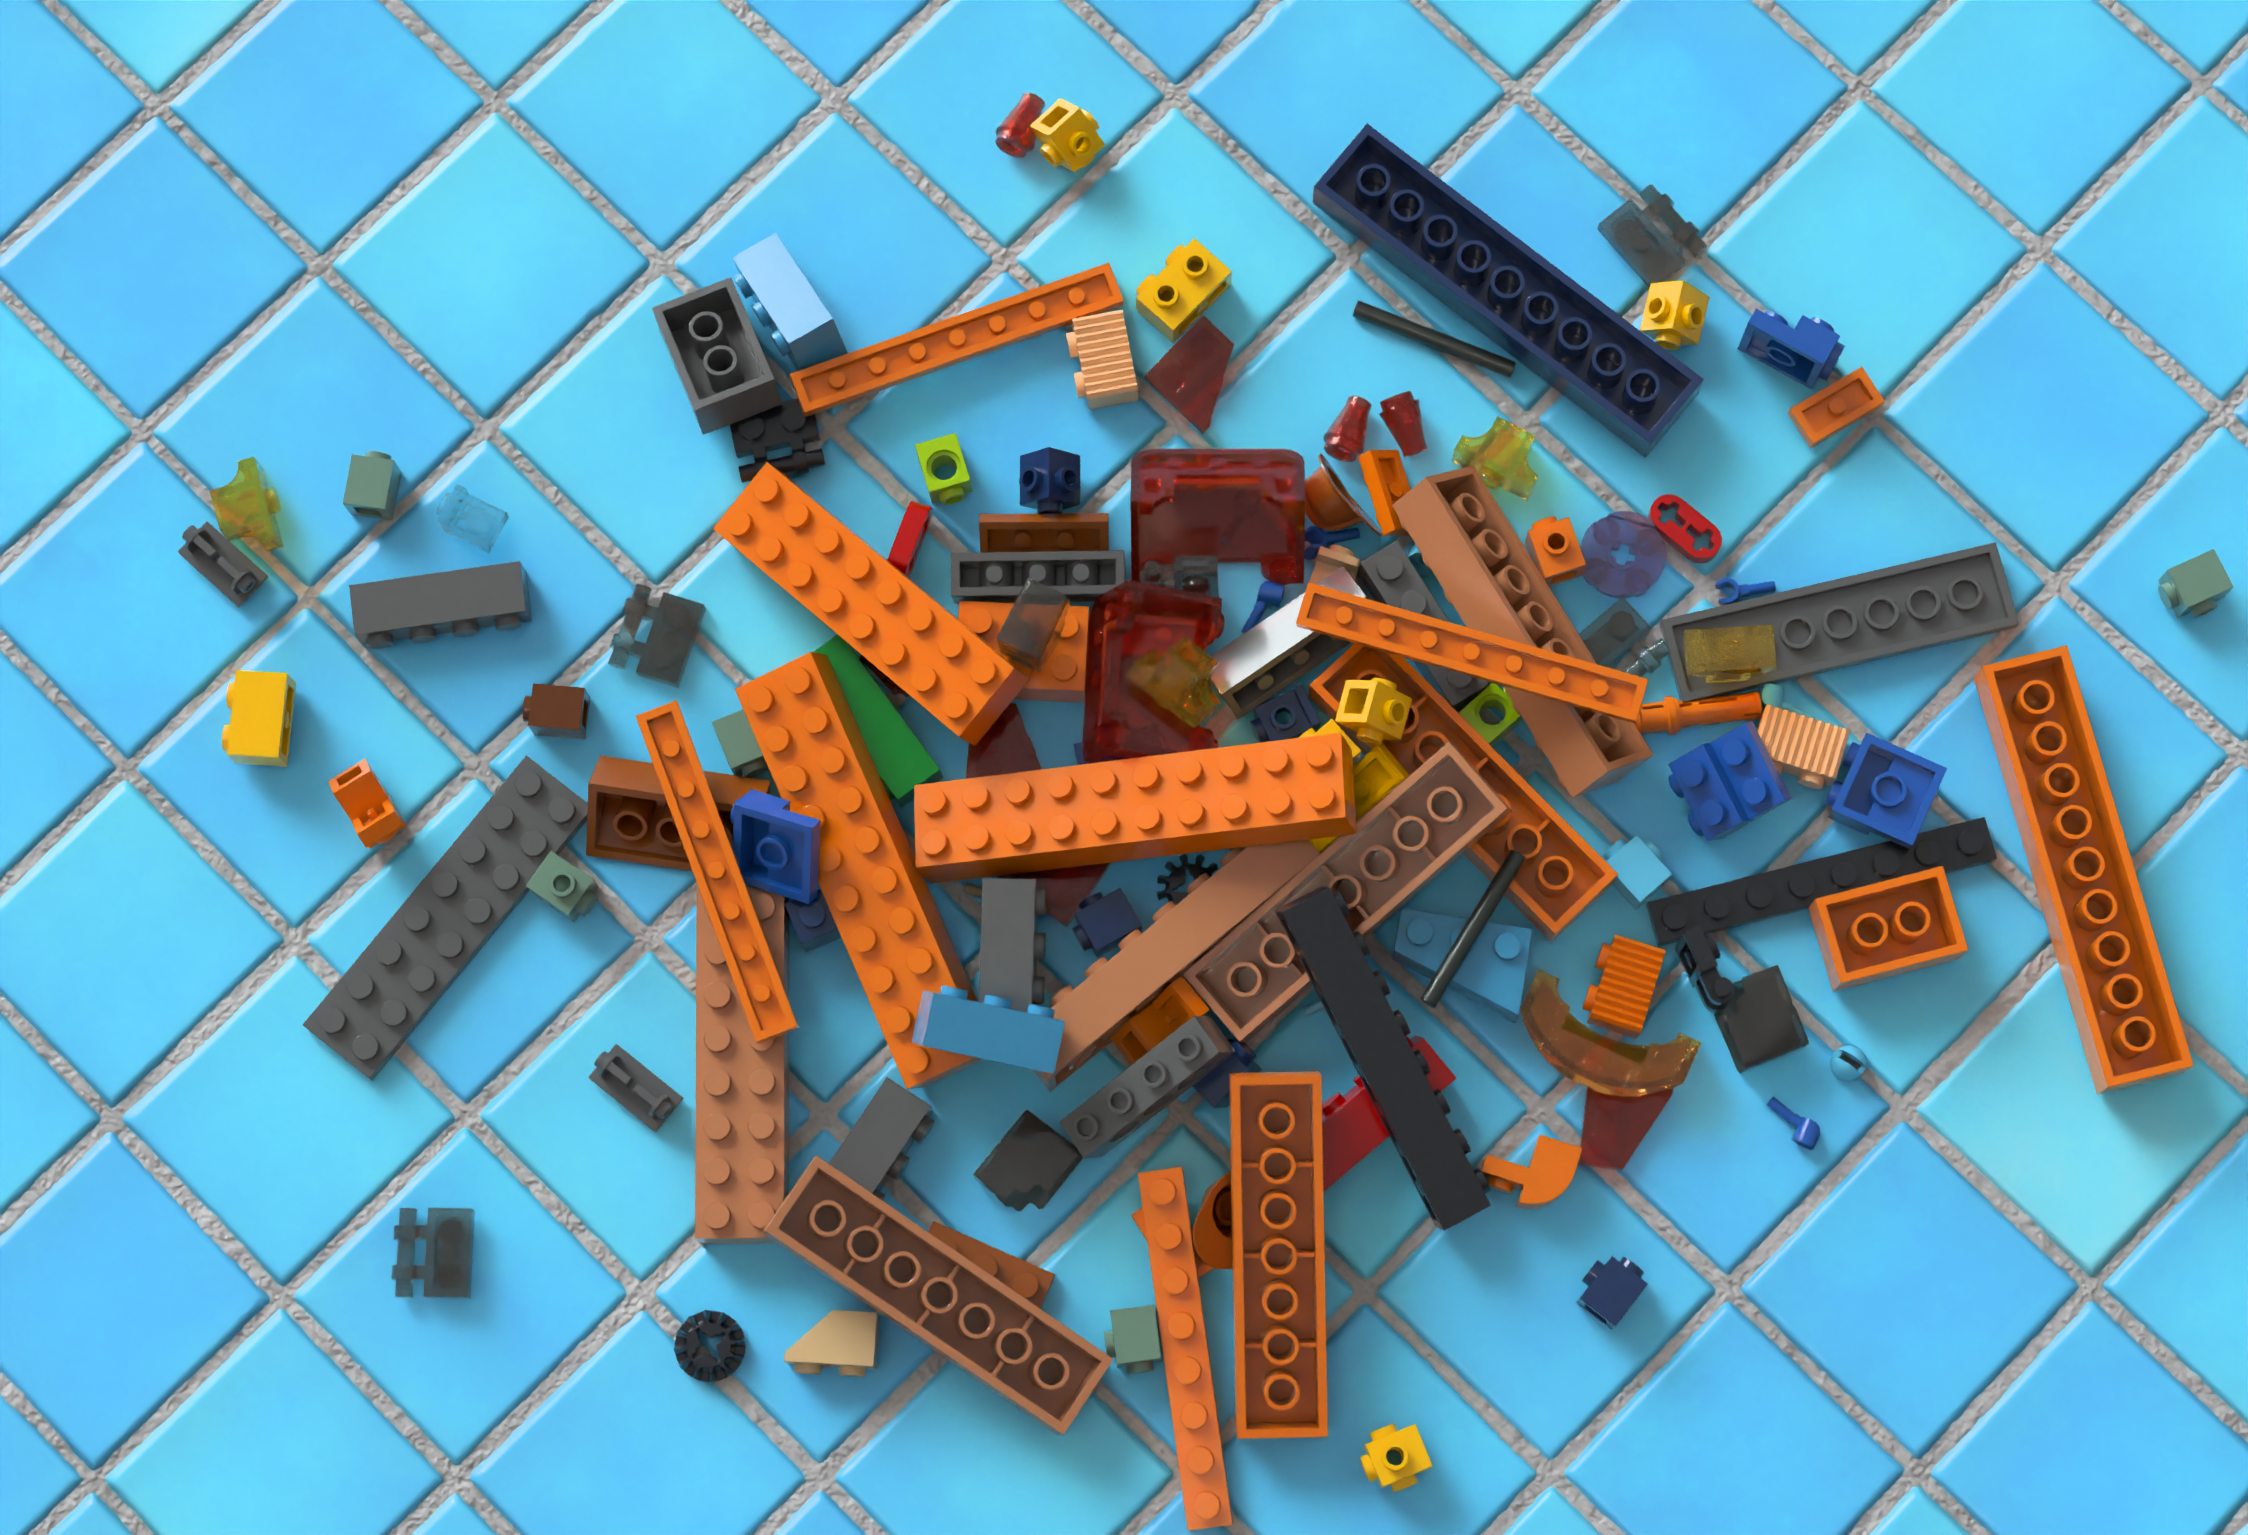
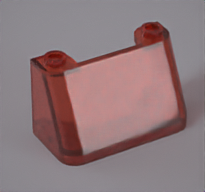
M1148 449L1138 452L1133 456L1131 461L1130 495L1131 584H1161L1173 576L1175 562H1260L1262 576L1267 580L1283 585L1304 584L1305 469L1304 459L1298 452L1288 449Z
M1127 580L1100 595L1095 600L1089 619L1082 755L1086 763L1218 748V741L1214 738L1212 730L1200 727L1203 668L1200 663L1203 662L1204 648L1212 644L1215 638H1219L1223 632L1225 619L1221 613L1222 598Z

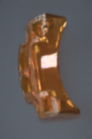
M1537 967L1520 1011L1534 1044L1544 1058L1558 1072L1573 1082H1579L1592 1088L1595 1092L1622 1097H1637L1657 1093L1667 1089L1670 1090L1684 1083L1701 1045L1699 1039L1679 1032L1675 1039L1669 1043H1651L1650 1046L1627 1044L1602 1036L1586 1027L1568 1012L1570 1006L1562 1001L1558 993L1559 978Z

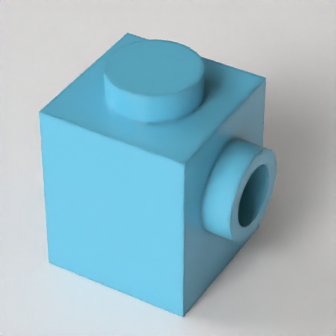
M1637 835L1628 843L1621 838L1603 855L1607 860L1606 862L1618 873L1613 886L1635 910L1661 889L1672 876V873L1662 863L1665 857L1658 847L1650 840L1643 842Z

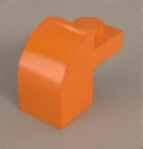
M366 759L361 760L328 781L334 796L352 821L356 834L366 848L369 847L370 849L375 845L389 841L399 830L407 826L399 810Z
M1181 976L1172 982L1151 1005L1129 1019L1111 1040L1132 1065L1193 1016H1205L1210 1009L1202 1001L1197 991Z
M1539 1135L1528 1167L1486 1155L1481 1171L1485 1178L1488 1179L1487 1182L1490 1188L1510 1194L1513 1188L1521 1190L1516 1207L1523 1209L1541 1208L1556 1201L1567 1189L1574 1177L1582 1148Z

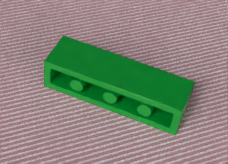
M837 634L814 651L815 653L828 656L890 800L895 798L902 808L914 799V785L935 783L944 778L934 760L843 638Z

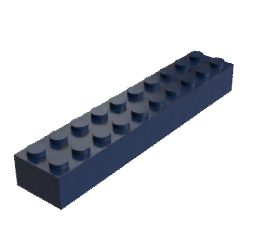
M1369 124L1363 127L1314 185V205L1646 458L1698 395L1704 380Z

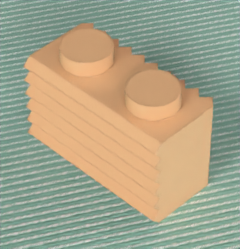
M1123 310L1072 319L1074 332L1066 333L1070 358L1079 357L1081 372L1074 373L1078 398L1086 397L1088 409L1090 410L1138 401V386Z
M1766 705L1761 714L1762 717L1757 731L1780 776L1782 772L1798 776L1797 782L1813 789H1823L1824 785L1832 786L1837 778L1850 730L1814 718H1808L1805 715L1792 713L1772 705Z

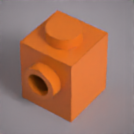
M1552 516L1532 524L1533 529L1528 530L1525 544L1531 559L1548 586L1550 587L1583 576L1586 562L1569 517L1557 521L1556 517Z

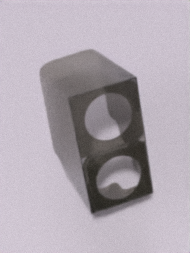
M1027 578L997 636L1001 654L1037 672H1041L1061 639L1065 617L1070 607L1069 598L1044 584Z
M1778 965L1742 977V980L1734 982L1735 992L1728 1006L1723 1011L1714 1013L1736 1069L1740 1074L1801 1051L1809 1044L1808 1037L1797 1010L1792 1003V998Z
M1026 1110L973 1175L984 1188L1006 1207L1012 1206L1017 1211H1022L1028 1203H1032L1038 1209H1043L1083 1157L1075 1145L1029 1110Z

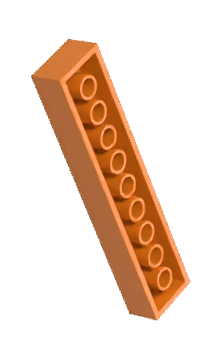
M2066 645L1984 665L1974 677L1975 685L2096 1093L2098 1095L2182 1074L2194 1066L2068 647Z
M808 652L736 688V694L781 798L790 801V811L821 820L818 884L906 1088H923L983 1060L981 1058L921 1046L912 1042L923 990L940 993L941 986L945 985L968 990L967 1000L977 1001L925 879L915 868V856L828 656Z
M1342 733L914 785L915 868L932 884L1357 834L1352 749Z

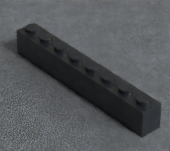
M1321 886L1275 910L1434 1225L1445 1231L1491 1206L1486 1196V1193L1491 1191L1490 1186L1479 1168L1472 1169L1466 1157V1154L1471 1152L1463 1133L1459 1128L1453 1130L1445 1115L1451 1112L1450 1107L1439 1089L1432 1090L1425 1076L1431 1073L1420 1050L1412 1051L1405 1037L1410 1034L1409 1026L1399 1010L1392 1011L1385 996L1390 994L1389 987L1379 970L1372 972L1365 956L1370 954V950L1358 930L1352 933L1345 919L1350 914V911L1340 892L1335 891L1332 893L1330 887Z

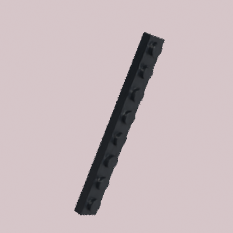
M1985 817L1919 833L1911 850L1895 842L1887 841L1650 901L1646 904L1657 946L1659 947L1678 942L1683 931L1700 925L1704 935L1808 909L1815 899L1940 866H1943L1944 872L1947 874L1994 862L1997 857Z

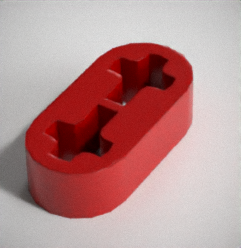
M1666 494L1654 500L1649 510L1648 522L1651 529L1694 563H1707L1716 557L1721 547L1722 537L1720 531L1713 523L1676 495ZM1671 507L1676 509L1675 519L1683 527L1681 528L1672 520L1667 521L1666 524L1662 523L1659 520L1662 514L1659 508L1665 511ZM1689 530L1698 538L1704 534L1710 537L1708 546L1711 549L1708 550L1702 547L1699 551L1695 550L1692 547L1695 539L1687 531Z
M911 501L906 509L887 559L908 578L924 541L933 512L932 507L915 501Z

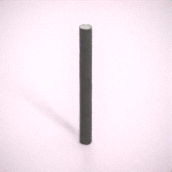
M1358 301L1354 309L1353 317L1510 378L1514 371L1515 361L1362 301Z
M1510 850L1421 996L1420 1000L1425 1004L1435 1008L1524 863L1526 858L1519 852Z

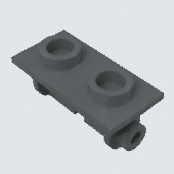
M208 521L198 529L192 525L183 533L182 538L186 542L177 552L236 606L240 607L268 578V575Z
M617 1044L609 1053L604 1051L594 1063L596 1069L588 1077L654 1132H657L684 1099Z

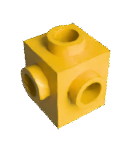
M1061 98L1030 125L1035 135L1043 144L1040 148L1041 154L1056 168L1061 165L1076 172L1078 169L1090 164L1095 158V154L1105 145L1096 132L1100 127L1093 116L1086 110H1081L1079 107Z
M1684 280L1651 283L1640 331L1654 339L1655 343L1667 350H1678L1683 345L1699 344L1710 297Z
M1385 679L1346 680L1335 722L1357 732L1356 738L1365 743L1381 745L1383 739L1401 740L1412 698L1397 691V685Z
M1391 1424L1369 1433L1372 1442L1364 1445L1366 1455L1359 1457L1368 1481L1373 1482L1377 1480L1381 1489L1390 1485L1393 1493L1417 1484L1416 1474L1426 1471L1433 1466L1416 1424L1397 1431L1395 1424ZM1387 1452H1398L1401 1456V1464L1391 1465L1386 1459Z

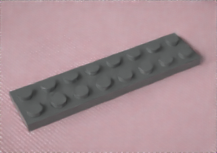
M1995 542L1663 619L1660 622V628L1679 699L1682 702L1708 697L1730 695L1760 688L1766 683L1777 684L2016 628L2019 622Z
M526 755L313 1011L303 1026L373 1081L528 893L527 883L549 852L553 851L559 855L587 821L588 803Z

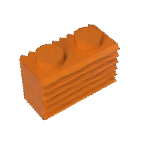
M1616 934L1612 939L1611 945L1602 943L1595 968L1603 970L1598 986L1589 985L1582 1009L1590 1011L1587 1023L1637 1039L1642 1031L1666 950Z

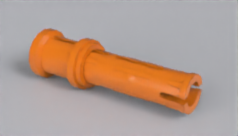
M1758 691L1708 697L1687 702L1678 701L1677 698L1672 696H1666L1661 702L1642 704L1636 724L1634 725L1640 734L1667 732L1668 735H1676L1677 732L1681 731V728L1761 719V699Z

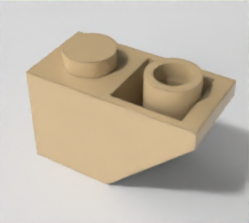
M832 1310L784 1353V1362L788 1365H795L794 1373L819 1375L821 1374V1367L839 1368L840 1376L865 1377L866 1369L877 1370L880 1315L877 1312Z

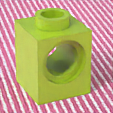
M956 433L915 445L932 504L940 501L942 505L953 504L963 500L966 497V493L973 492ZM942 465H951L956 469L954 476L947 480L936 478L934 472Z
M1491 683L1459 712L1492 747L1521 723L1522 716L1513 708L1511 698L1505 688L1501 689L1495 683ZM1485 708H1495L1501 712L1503 721L1496 725H1489L1481 719L1480 712Z

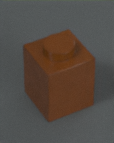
M533 684L532 696H525L523 721L528 722V727L534 735L586 739L590 696L585 688Z

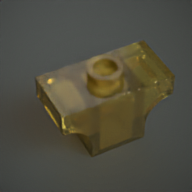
M1498 416L1490 430L1484 435L1474 438L1462 435L1453 452L1452 462L1463 468L1474 465L1488 488L1497 490L1501 487L1525 501L1530 497L1538 475L1531 470L1527 462L1535 436Z
M255 457L237 461L238 471L235 478L226 486L210 490L220 531L229 541L243 537L256 538L267 551L284 547L275 513L281 512V505L275 488H268L264 470Z
M1773 625L1685 630L1683 634L1687 676L1704 677L1705 683L1748 681L1755 674L1775 671L1777 667Z
M1186 637L1166 650L1165 653L1157 652L1154 649L1150 650L1133 663L1126 675L1128 679L1151 695L1159 706L1170 710L1192 728L1197 727L1212 715L1220 703L1211 687V676L1219 662Z

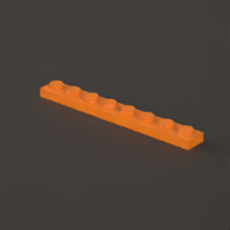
M1106 263L790 374V380L804 417L1064 327L1072 324V319L1097 315L1121 307L1124 300L1110 264Z
M1308 582L1296 621V626L1299 628L1636 724L1648 684L1647 678Z
M675 700L636 715L638 725L756 1043L760 1044L799 1029L679 703Z
M1183 1167L1138 1173L1187 1529L1191 1531L1233 1525Z

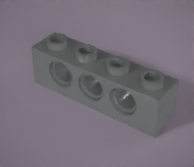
M1124 550L951 553V597L955 604H959V601L998 603L1126 601Z
M1193 1016L1059 1123L1083 1158L1102 1157L1236 1051L1211 1016Z

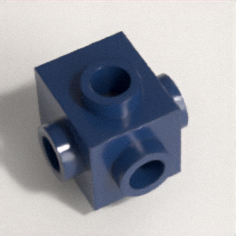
M1051 447L1021 455L1019 478L1020 506L1036 509L1037 514L1063 513L1064 509L1080 505V455Z

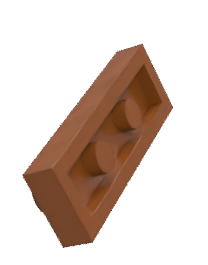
M1108 513L980 514L979 516L980 553L1109 551Z
M933 1221L929 1229L930 1234L1041 1309L1055 1274Z

